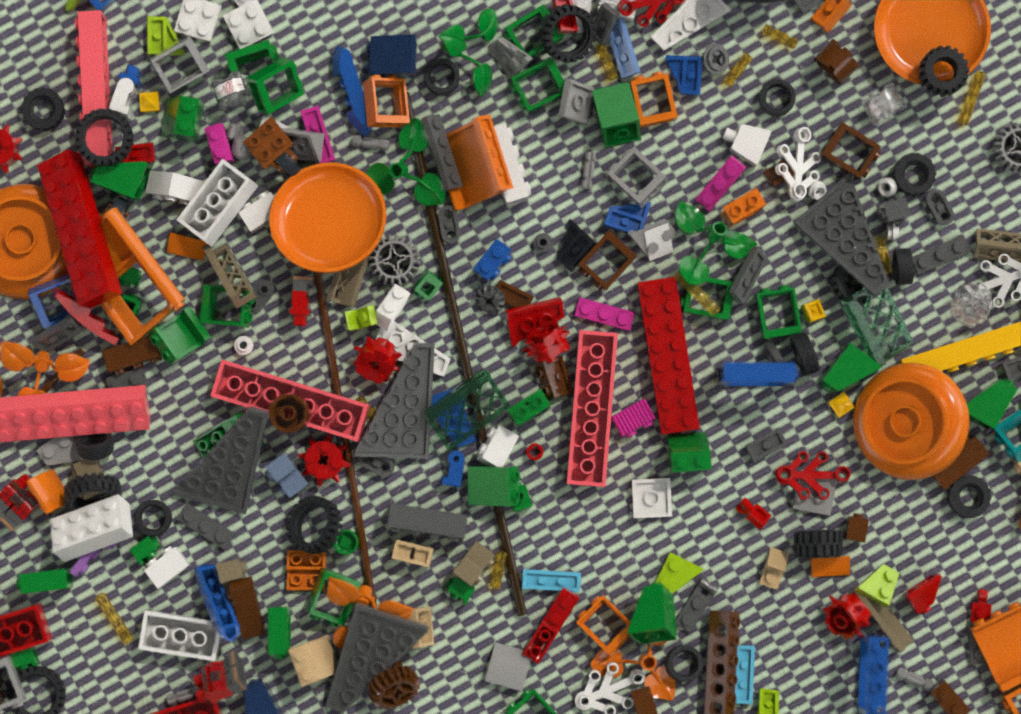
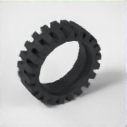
M568 4L556 6V9L549 11V15L546 14L544 16L545 22L542 21L540 24L543 26L542 29L539 28V33L542 34V36H539V40L542 42L541 46L549 56L566 63L577 62V59L582 60L584 58L583 55L587 56L590 53L588 50L593 49L592 42H596L597 38L594 37V35H597V30L594 29L596 23L593 22L594 19L589 15L590 13L578 6ZM574 15L582 22L583 37L579 45L569 52L560 51L556 48L552 39L554 27L562 17Z
M107 108L92 110L89 114H85L84 118L78 122L75 143L80 154L88 162L102 167L114 166L117 163H121L123 159H126L128 153L131 152V147L134 143L131 125L117 111ZM97 120H112L122 129V145L112 155L99 156L91 152L87 147L85 139L87 130Z
M86 473L83 474L84 477L76 476V479H71L64 487V501L68 512L117 494L122 497L120 481L109 474L104 476V473H99V475H96V473L88 475ZM100 491L108 493L107 496L99 499L84 500L78 498L79 495L87 492Z
M311 495V497L306 496L304 499H300L298 501L299 504H294L293 506L295 510H290L289 512L292 515L291 518L287 517L286 521L290 523L286 525V530L289 531L286 533L287 537L290 538L289 541L295 548L309 554L324 553L327 551V548L331 549L333 547L332 542L336 543L338 541L335 538L336 535L340 536L341 534L338 531L343 526V524L339 523L343 521L342 516H340L341 512L337 509L336 504L320 496ZM315 507H322L327 515L325 531L318 540L313 543H307L302 536L303 520L309 511Z
M31 666L17 673L21 684L31 676H42L48 679L55 688V700L49 710L39 714L60 713L66 700V687L58 673L44 666ZM12 681L8 686V701L18 698ZM22 706L14 709L11 707V711L15 714H34L28 712Z

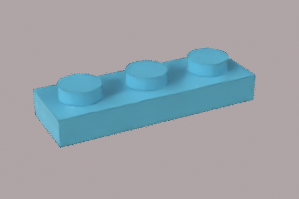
M523 569L522 589L561 591L565 587L572 592H580L581 572Z
M738 645L737 684L735 686L736 703L753 704L755 646Z

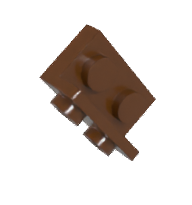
M562 356L556 357L557 359L552 363L547 364L544 361L535 365V374L540 381L541 390L548 401L574 392Z

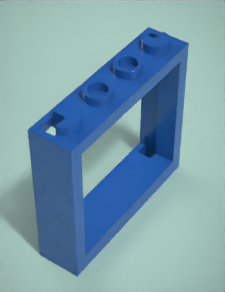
M724 362L718 367V386H789L798 379V367H795V363Z
M862 634L863 638L860 637L857 712L861 714H886L889 638L880 635ZM880 641H885V648L880 647ZM883 707V712L878 710L877 708Z

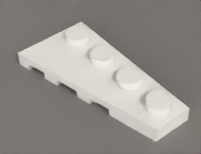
M687 0L650 38L665 51L729 13L731 9L722 0Z
M395 321L388 330L380 327L377 338L387 339L394 344L395 351L402 354L398 358V361L404 362L414 343H426ZM434 348L433 373L444 377L450 358Z

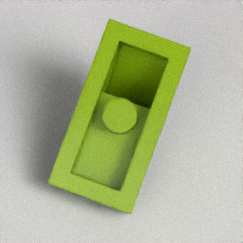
M374 305L345 312L349 331H359L378 324Z
M760 688L757 714H779L778 690Z

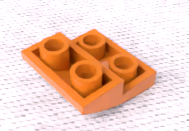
M54 469L26 481L29 491L32 495H35L40 509L46 515L65 506L64 485Z
M287 550L286 590L312 591L321 567L326 568V552L309 554L301 550ZM326 580L324 582L321 592H325Z

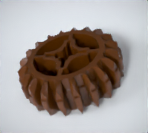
M402 664L398 667L394 665L390 669L387 668L385 671H380V674L375 675L374 679L370 681L368 686L369 697L373 704L380 709H395L397 706L401 707L404 703L408 704V701L414 699V695H417V690L420 689L418 675L408 665L403 667Z

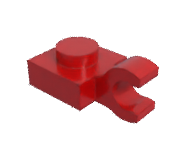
M743 498L735 508L739 513L747 514L746 519L760 530L772 516L759 504L754 506L746 498Z
M978 589L977 602H971L970 622H975L981 618L984 621L991 618L992 604L986 603L988 590Z

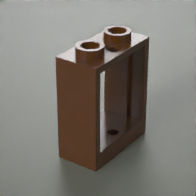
M842 122L820 156L859 181L861 177L866 178L871 168L868 166L872 161L876 162L881 152L878 150L881 146ZM844 132L873 149L860 171H857L831 154Z
M608 231L578 264L580 269L578 271L587 278L589 276L594 280L592 284L597 289L607 291L637 258V255L611 231ZM606 241L627 259L607 283L586 265L589 259Z

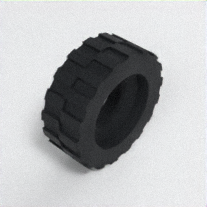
M41 87L40 89L36 88L28 92V95L24 97V101L21 104V113L26 123L38 131H49L61 124L60 122L64 119L65 104L56 92L49 88ZM41 100L50 102L53 108L52 114L45 119L38 118L34 113L35 104Z
M909 153L903 156L895 164L892 172V178L896 182L897 188L901 193H905V195H922L933 186L936 180L935 165H933L931 159L920 153ZM917 165L923 170L924 176L921 182L912 184L906 180L905 171L909 166Z
M804 331L791 336V347L803 375L808 376L820 371L818 358L807 333Z
M962 476L950 485L947 491L949 507L961 517L974 518L980 516L983 512L987 511L991 504V490L988 488V484L977 476ZM966 487H972L978 492V501L973 506H966L960 500V493Z

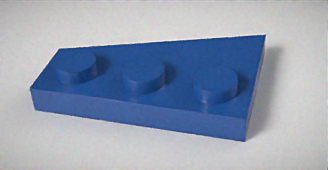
M457 387L433 395L431 414L459 448L476 442Z

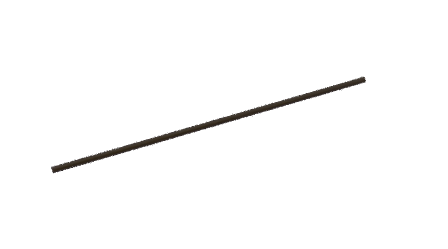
M407 92L409 118L411 120L415 118L410 93ZM413 150L418 176L422 180L423 176L428 173L423 151L416 152ZM425 205L479 446H481L483 443L485 444L488 438L486 437V429L435 205ZM493 506L518 616L526 615V606L503 506Z

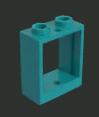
M1021 409L1000 422L994 429L995 435L993 436L998 445L1005 447L1004 450L1008 457L1014 458L1018 463L1021 461V444L1015 447L1005 434L1021 424Z

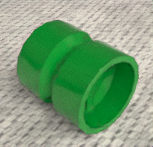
M351 530L339 531L341 532L340 536L336 535L335 537L338 541L333 543L335 550L345 555L355 552L359 546L357 534Z

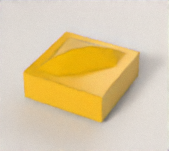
M159 92L139 93L141 113L160 111Z
M819 299L801 306L807 323L826 317Z
M842 392L828 402L838 418L855 408L845 392Z

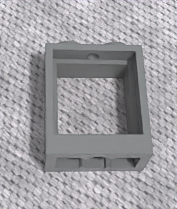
M190 36L151 57L152 63L149 64L154 75L158 73L161 77L159 83L163 90L168 89L169 93L176 91L210 71ZM186 45L199 69L170 85L157 61Z
M635 147L631 150H626L622 155V159L618 163L612 164L607 173L609 179L641 209L668 183L667 176ZM635 156L656 175L638 195L617 177Z
M11 656L0 659V668L6 666L18 698L1 704L0 714L5 712L4 708L11 706L14 709L22 706V701L27 699Z

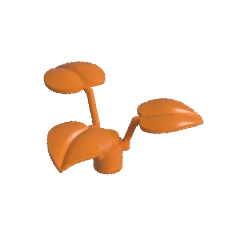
M1 342V363L6 369L21 371L24 366L30 367L34 363V367L37 370L34 389L23 387L17 396L46 394V392L37 389L41 372L47 371L50 366L53 371H58L60 380L73 382L80 379L86 373L90 364V359L73 353H63L56 358L54 365L53 360H50V354L46 351H39L36 355H33V352L26 346L14 342Z
M333 577L329 578L327 597L332 603L340 606H345L349 602H356V604L360 603L366 606L372 603L373 608L377 609L374 601L375 597L372 596V589L369 586L361 585L358 590L355 586ZM383 601L378 605V610L408 619L412 614L413 607L405 606L396 601ZM343 626L334 632L333 642L337 648L343 649L349 628Z
M667 641L657 642V643H652V644H654V645H656V646H660V645H663L664 643H666ZM651 643L647 644L648 653L642 654L637 661L622 659V652L619 649L610 657L601 648L590 663L591 668L598 670L601 676H605L606 666L609 662L617 663L619 670L613 675V678L623 673L624 667L622 663L640 665L643 669L652 673L647 675L644 681V687H650L652 696L670 701L674 699L676 691L675 680L668 675L665 666H659L656 670L654 669L657 661L652 656ZM611 665L609 667L610 671H614L616 669L615 665Z

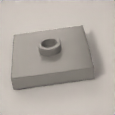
M565 79L558 116L581 125H588L594 88L572 79Z
M797 479V482L803 488L810 490V497L806 501L800 500L798 493L795 491L792 509L831 516L837 480L814 479L830 492L829 498L822 501L818 498V493L805 481ZM801 492L803 497L808 496L806 492ZM821 492L820 495L826 497L827 493Z

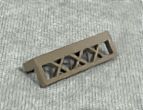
M976 229V244L973 258L998 261L1001 254H1008L1011 259L1021 263L1020 233ZM981 236H987L990 240L981 239ZM1004 238L1009 240V242H1003L1000 239ZM1003 256L1001 261L1007 262V256Z
M209 244L202 247L236 309L256 298L254 291L227 244L215 251L212 250ZM228 253L225 260L217 259L221 254ZM228 265L234 266L232 272H225ZM234 278H241L239 285L232 284ZM242 290L250 292L241 299L239 298Z
M369 256L358 265L344 270L342 278V271L334 273L327 300L355 308ZM338 289L337 298H334V297H335V294H336V290Z
M854 587L851 591L857 594L866 608L870 610L871 618L889 638L896 651L899 653L903 652L905 647L914 640L890 608H885L855 591L856 587Z

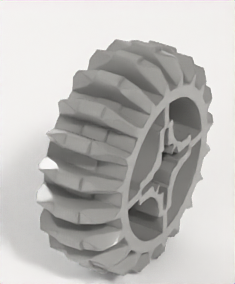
M1015 122L1013 123V128L1008 124L1006 130L1001 129L999 131L1001 135L995 136L999 142L993 143V146L998 147V149L993 150V153H999L995 160L1001 159L1003 161L999 164L1000 167L1005 164L1007 165L1005 171L1008 172L1012 167L1013 174H1016L1019 168L1021 174V163L1014 162L1008 158L1014 155L1019 161L1021 160V150L1011 152L1016 146H1021V139L1015 135V133L1021 134V125L1019 128L1018 123ZM1009 136L1011 148L1005 151L1004 144Z
M397 234L395 235V240H392L391 235H388V242L381 238L382 245L378 244V250L372 252L375 256H369V260L375 261V263L369 264V267H376L372 274L376 275L379 273L378 281L384 277L383 284L386 285L388 280H391V286H393L395 281L398 280V285L401 286V279L408 283V275L411 278L415 277L411 271H419L417 267H414V264L419 265L421 263L419 260H415V258L420 257V253L413 254L417 250V246L410 248L413 242L409 240L406 244L405 236L402 237L401 241H398L399 236ZM394 245L405 248L409 254H397ZM389 247V256L379 261L381 252ZM392 251L394 252L396 258H400V260L397 261V270L395 268V265H393V262L391 264L389 263V261L392 260ZM407 260H411L408 269L401 274L400 265ZM380 267H392L395 276L384 273Z

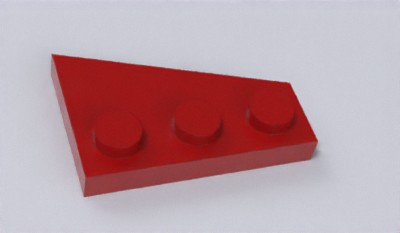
M558 297L505 310L510 345L512 347L516 346L517 342L526 338L537 327L545 328L549 326V322H557L564 318L562 299Z

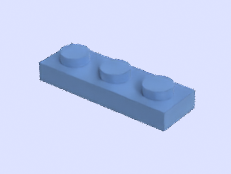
M624 18L617 19L609 40L621 78L626 79L641 73Z

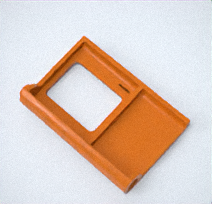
M115 207L101 217V224L117 277H121L135 263H138L167 301V306L145 325L140 323L120 295L100 304L128 343L133 345L173 311L177 312L183 308L185 298Z

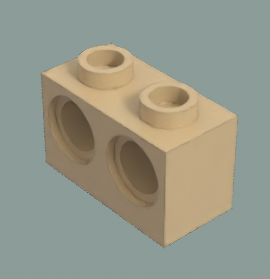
M396 539L392 559L430 567L434 548Z

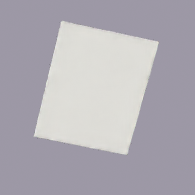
M668 223L644 232L647 247L652 242L657 243L659 246L656 253L651 254L648 252L649 261L673 252L671 239L665 241L662 238V233L665 230H669Z

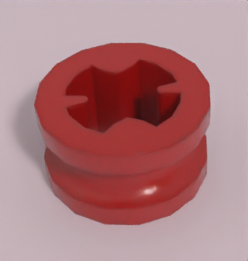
M533 443L528 446L526 453L529 459L535 461L541 459L544 451L541 445ZM534 446L538 447L537 450L540 449L541 451L540 454H537V457H532L533 454L530 455L529 450H533Z

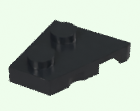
M569 219L567 223L569 226L566 236L563 235L562 246L558 251L557 259L572 272L597 243L573 220Z

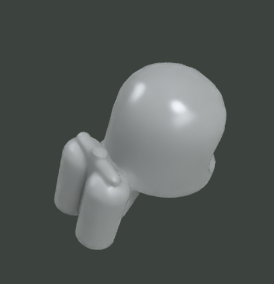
M230 122L226 136L228 141L233 142L231 148L232 155L237 159L247 160L251 157L252 153L243 143L248 138L243 136V125Z

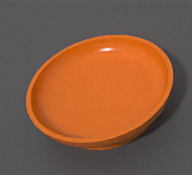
M881 0L875 16L874 33L878 50L887 65L900 77L920 84L921 79L918 80L920 62L930 50L936 49L938 46H951V49H959L957 52L963 53L965 55L963 57L964 60H968V74L972 72L983 59L989 46L991 21L984 0ZM944 61L934 64L933 73L937 79L944 82L952 80L954 71L950 64Z
M342 163L315 164L300 170L299 173L291 176L280 187L270 209V230L278 249L295 265L317 273L340 272L364 261L378 246L386 224V205L379 187L361 170Z
M15 184L0 189V294L15 299H30V288L69 273L44 187L35 184ZM55 288L40 293V296L42 297L53 292Z
M902 363L884 369L865 385L855 404L853 428L861 452L874 467L894 478L920 480L942 472L959 456L968 436L969 412L959 387L945 373L921 363Z

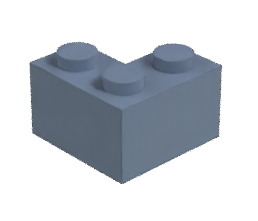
M283 453L265 466L268 470L265 472L271 481H276L280 484L281 487L278 489L284 497L292 498L310 485L286 453Z

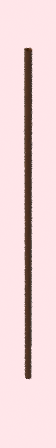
M314 272L334 394L342 396L322 273ZM341 437L342 445L346 444L347 446L344 450L345 461L350 463V467H346L365 583L372 589V596L375 597L374 601L377 606L350 440Z

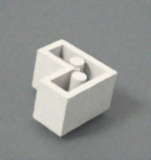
M150 171L145 193L153 195L152 198L156 200L175 202L176 199L179 200V204L187 206L201 188L203 181L174 172Z

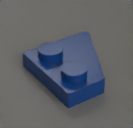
M666 55V60L681 95L701 96L703 57Z
M648 202L642 209L634 204L610 207L604 227L628 234L631 230L638 231L643 229L651 202Z

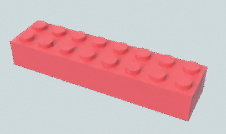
M101 10L78 11V17H75V28L79 31V36H76V47L80 51V55H77V66L80 67L81 74H78V85L81 86L82 92L78 96L79 104L82 105V112L79 114L80 119H83L84 115L89 114L92 110L100 108L109 109L110 106L106 16ZM97 120L87 130L85 138L87 147L96 155L109 156L113 154L111 120ZM81 155L82 162H85V165H87L90 169H93V167H97V165L88 162Z
M579 330L566 484L594 487L606 486L618 333Z
M223 359L221 360L211 397L247 408L252 406L269 411V407L276 397L283 394L298 395L306 400L311 410L310 420L307 424L308 427L353 441H360L371 405ZM293 409L287 410V418L293 417Z
M145 385L0 397V442L150 430L151 414Z

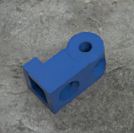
M452 451L448 456L450 464L448 477L443 476L442 485L461 487L465 458L462 452Z

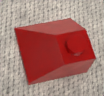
M931 574L902 594L915 614L920 613L923 615L931 610L930 606L934 604L942 578L940 574Z

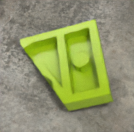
M147 16V55L155 56L179 42L167 17ZM181 47L167 56H184L185 52Z
M670 552L655 583L663 584L673 594L701 573L703 568Z
M883 564L873 574L868 576L861 585L857 586L855 591L886 608L890 606L899 572Z

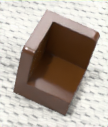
M785 158L779 161L777 164L785 163L788 166V172L793 177L794 173ZM776 165L764 171L772 188L785 182L782 175L776 174Z

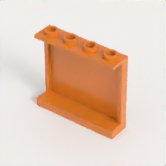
M490 115L477 116L472 119V122L446 134L463 185L461 188L448 190L454 211L470 208L513 188Z
M1018 601L1008 605V609L1003 612L998 610L991 613V618L985 621L983 618L973 622L974 626L969 628L1001 692L1021 684V603L1019 604Z

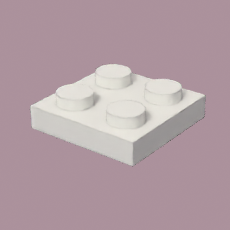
M183 0L174 32L211 43L222 6L204 0Z
M252 0L223 15L239 49L245 48L274 33L258 0Z
M670 478L632 480L633 518L672 517Z

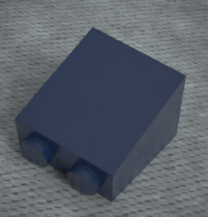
M416 34L371 36V42H367V53H370V61L366 60V72H369L370 76L381 75V78L398 76V78L416 79Z
M263 679L249 680L245 690L246 714H283L268 682H263Z

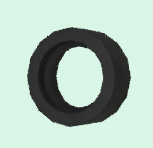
M438 58L426 66L424 82L427 89L433 94L439 96L449 95L458 87L460 81L459 70L451 60ZM438 66L448 67L453 73L452 83L445 88L436 87L431 81V73Z
M783 79L768 81L759 93L761 109L766 114L776 117L787 114L792 109L796 99L794 88ZM781 87L787 92L788 102L783 108L774 109L767 104L766 94L771 88Z
M909 248L894 249L892 264L896 285H910L913 283L914 278L911 250Z
M112 434L77 436L76 447L80 458L94 461L109 456L114 451ZM94 443H101V444H98V445L89 446V445L94 444Z
M147 500L137 507L134 514V522L141 533L148 536H158L169 529L172 522V513L164 502ZM149 507H158L164 513V522L157 529H149L143 524V512Z
M680 645L668 652L664 665L666 672L671 678L676 681L689 682L700 675L703 669V659L699 651L694 647ZM687 652L694 658L695 666L691 673L680 675L675 671L673 659L678 653Z

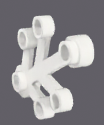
M807 127L798 128L794 133V139L797 141L795 159L790 153L788 145L783 144L776 149L777 154L785 158L794 172L793 179L785 163L775 166L776 174L783 176L789 186L788 194L794 201L802 200L807 193L806 188L819 180V173L817 171H810L807 173L806 179L802 181V174L821 160L820 154L813 152L808 155V159L803 163L805 142L811 139V132Z
M1001 254L998 258L1001 265H1009L1018 271L1009 273L992 265L988 260L982 261L980 264L982 271L991 272L1000 277L981 284L969 283L965 289L969 297L977 298L983 291L1002 285L998 295L993 299V305L997 308L1005 305L1004 299L1012 282L1021 278V263L1011 259L1008 254ZM1003 256H1007L1008 261L1006 263H1002L1001 258ZM988 262L990 267L985 270L983 264ZM1021 279L1016 290L1011 293L1012 300L1017 302L1021 301ZM973 287H977L978 289L976 294H972L971 289ZM1019 292L1020 298L1015 299L1014 293ZM998 298L1002 300V304L999 306L995 303Z
M609 662L606 666L607 671L600 689L592 692L595 682L601 679L600 672L593 669L589 672V680L585 690L580 691L576 695L575 704L581 710H588L592 707L605 714H609L606 710L611 707L613 712L610 714H615L616 709L612 704L605 705L596 701L603 697L622 704L625 709H631L634 705L631 697H623L613 692L631 684L641 685L645 681L644 672L641 669L635 668L630 672L629 677L610 685L613 675L618 672L619 667L617 663ZM611 665L616 666V669L614 671L609 670V667ZM593 673H598V677L596 679H593L591 677ZM636 675H641L639 681L634 680ZM583 698L588 699V702L586 704L581 703V700ZM626 700L631 701L629 706L624 705Z

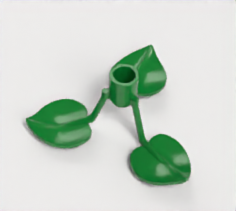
M493 8L484 9L480 13L478 18L479 34L465 37L463 27L461 25H453L445 29L438 36L443 42L444 51L448 52L450 56L462 57L477 65L473 70V83L480 97H483L491 86L493 79L492 69L489 64L484 63L481 65L480 62L462 54V52L466 49V42L464 40L483 36L485 41H490L495 37L498 29V19Z
M413 118L409 124L402 128L399 135L400 147L405 150L409 149V152L399 160V163H393L390 167L383 163L371 165L366 174L376 183L382 194L392 191L395 186L393 178L405 177L418 181L419 183L414 188V195L417 201L428 206L442 205L445 200V191L441 179L433 173H426L422 180L409 175L408 166L404 163L413 153V150L421 152L429 144L424 125L418 118Z
M682 200L679 202L675 211V222L682 232L692 234L695 230L698 233L708 230L707 238L709 243L698 260L693 256H686L679 262V272L684 281L689 285H700L707 280L710 273L709 266L702 263L701 260L713 243L721 240V243L724 244L725 253L734 259L745 258L751 248L756 247L757 243L750 237L738 231H727L726 225L722 222H715L713 225L709 224L707 227H704L706 223L704 214Z

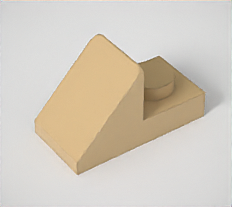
M770 547L759 584L778 590L783 572L786 570L789 553Z

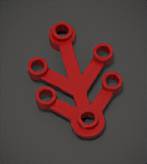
M621 0L617 5V10L622 15L629 16L633 13L634 9L650 6L645 14L637 17V24L641 27H646L649 25L653 15L657 22L664 23L673 7L682 4L685 0ZM663 2H667L662 11H657ZM663 14V17L659 20V15ZM645 18V22L641 24V20Z
M805 451L799 452L797 458L789 466H780L775 472L776 481L782 485L789 484L798 493L799 499L803 501L809 499L810 490L803 488L795 479L805 481L818 493V498L825 501L829 498L830 492L814 479H836L839 483H846L851 475L849 468L845 466L838 467L836 471H814L820 464L827 462L828 454L824 451L818 452L816 458L803 471L795 470L800 464L808 462L809 455ZM804 455L806 460H801L799 456ZM819 456H825V460H820ZM785 473L788 477L782 478L781 474ZM839 474H844L845 478H840ZM801 492H806L808 496L803 497ZM826 492L827 496L823 497L820 495V493Z

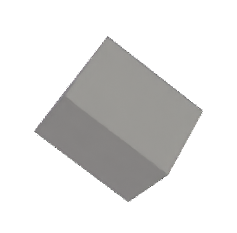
M281 128L294 145L290 149L298 156V160L321 162L324 133Z

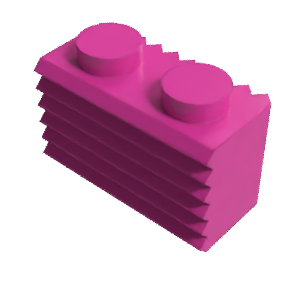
M223 123L205 127L204 130L214 164L217 166L222 159L229 164L235 162Z
M645 398L611 416V420L620 436H626V438L637 434L636 429L641 426L643 429H646L653 425L652 420L656 419Z

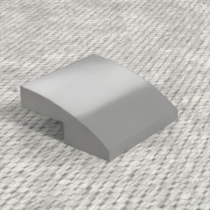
M495 642L485 681L522 691L531 659L522 654L524 652L522 649Z

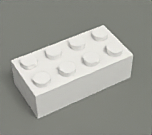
M506 123L494 126L513 184L512 189L502 193L506 206L510 207L529 201L531 189L528 181L524 182L523 179L525 177V170L523 164H519L517 160L520 156L516 145L513 146L511 142L514 140L511 127L507 128Z
M222 159L176 220L204 242L213 246L258 185Z
M119 494L50 519L53 553L64 562L133 537L130 504Z
M145 610L138 649L217 661L221 636L216 632L211 620Z

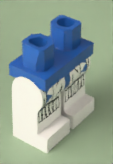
M127 65L125 74L121 72L118 78L120 80L117 83L109 109L117 111L127 120L132 121L134 113L130 108L133 100L138 96V89L141 90L142 83L140 82L142 72L139 71L138 67Z

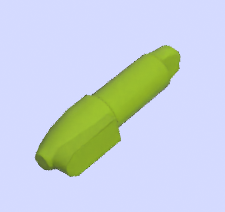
M68 0L64 4L66 11L70 12L75 9L81 0Z

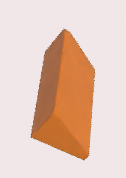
M825 0L810 19L825 32L829 33L852 4L850 0Z
M170 233L167 252L204 261L206 254L202 247L207 245V243L203 240Z
M850 556L810 558L811 577L850 575Z

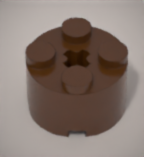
M832 39L816 55L814 61L822 71L825 70L828 73L827 76L834 82L841 84L860 65L855 59L850 58L852 53L846 47L841 49L840 44Z
M280 395L273 400L269 407L272 425L282 432H299L307 426L310 420V407L306 400L298 395ZM293 409V417L287 418L288 413L286 411Z

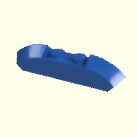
M336 46L332 59V70L334 77L342 76V79H339L341 88L346 90L348 94L345 100L348 108L352 107V110L347 112L346 115L352 126L360 134L367 137L373 127H367L364 93L351 53L343 47Z
M214 564L196 566L194 569L197 584L212 624L221 637L232 642L240 634L239 624L224 586L220 583L216 566Z

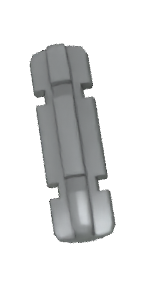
M353 135L352 145L357 147L362 145L364 148H380V150L388 151L389 140H379V138L365 136L361 138L360 135Z
M586 152L584 180H582L583 189L592 188L593 181L591 179H593L594 161L596 158V153Z
M899 668L896 672L895 677L902 681L905 679V682L919 688L922 686V689L927 691L932 689L933 681L926 678L925 680L923 676L910 671L908 673L903 668Z
M195 686L194 689L189 688L176 692V694H169L166 696L169 705L176 704L177 701L182 702L195 698V691L203 687L198 688Z

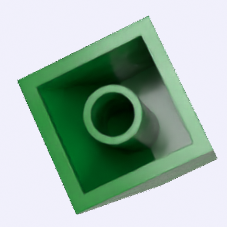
M629 82L593 90V103L604 149L641 140L640 120Z
M186 96L168 98L166 100L160 137L198 143L204 112V104L201 100Z
M145 161L122 162L107 167L97 166L96 168L93 167L90 173V182L96 187L139 203L148 181L149 172L152 171L153 167Z
M849 343L843 348L819 383L822 384L821 388L827 393H836L879 370L881 365L852 343Z
M1006 378L994 381L967 400L969 420L986 430L995 429L1018 390L1014 387V383Z
M705 432L667 435L670 473L712 469L710 448Z
M651 583L650 586L643 588L628 628V634L639 645L677 640L674 595L661 583Z

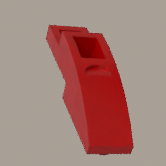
M565 587L562 588L522 653L523 655L538 664L540 663L580 596Z

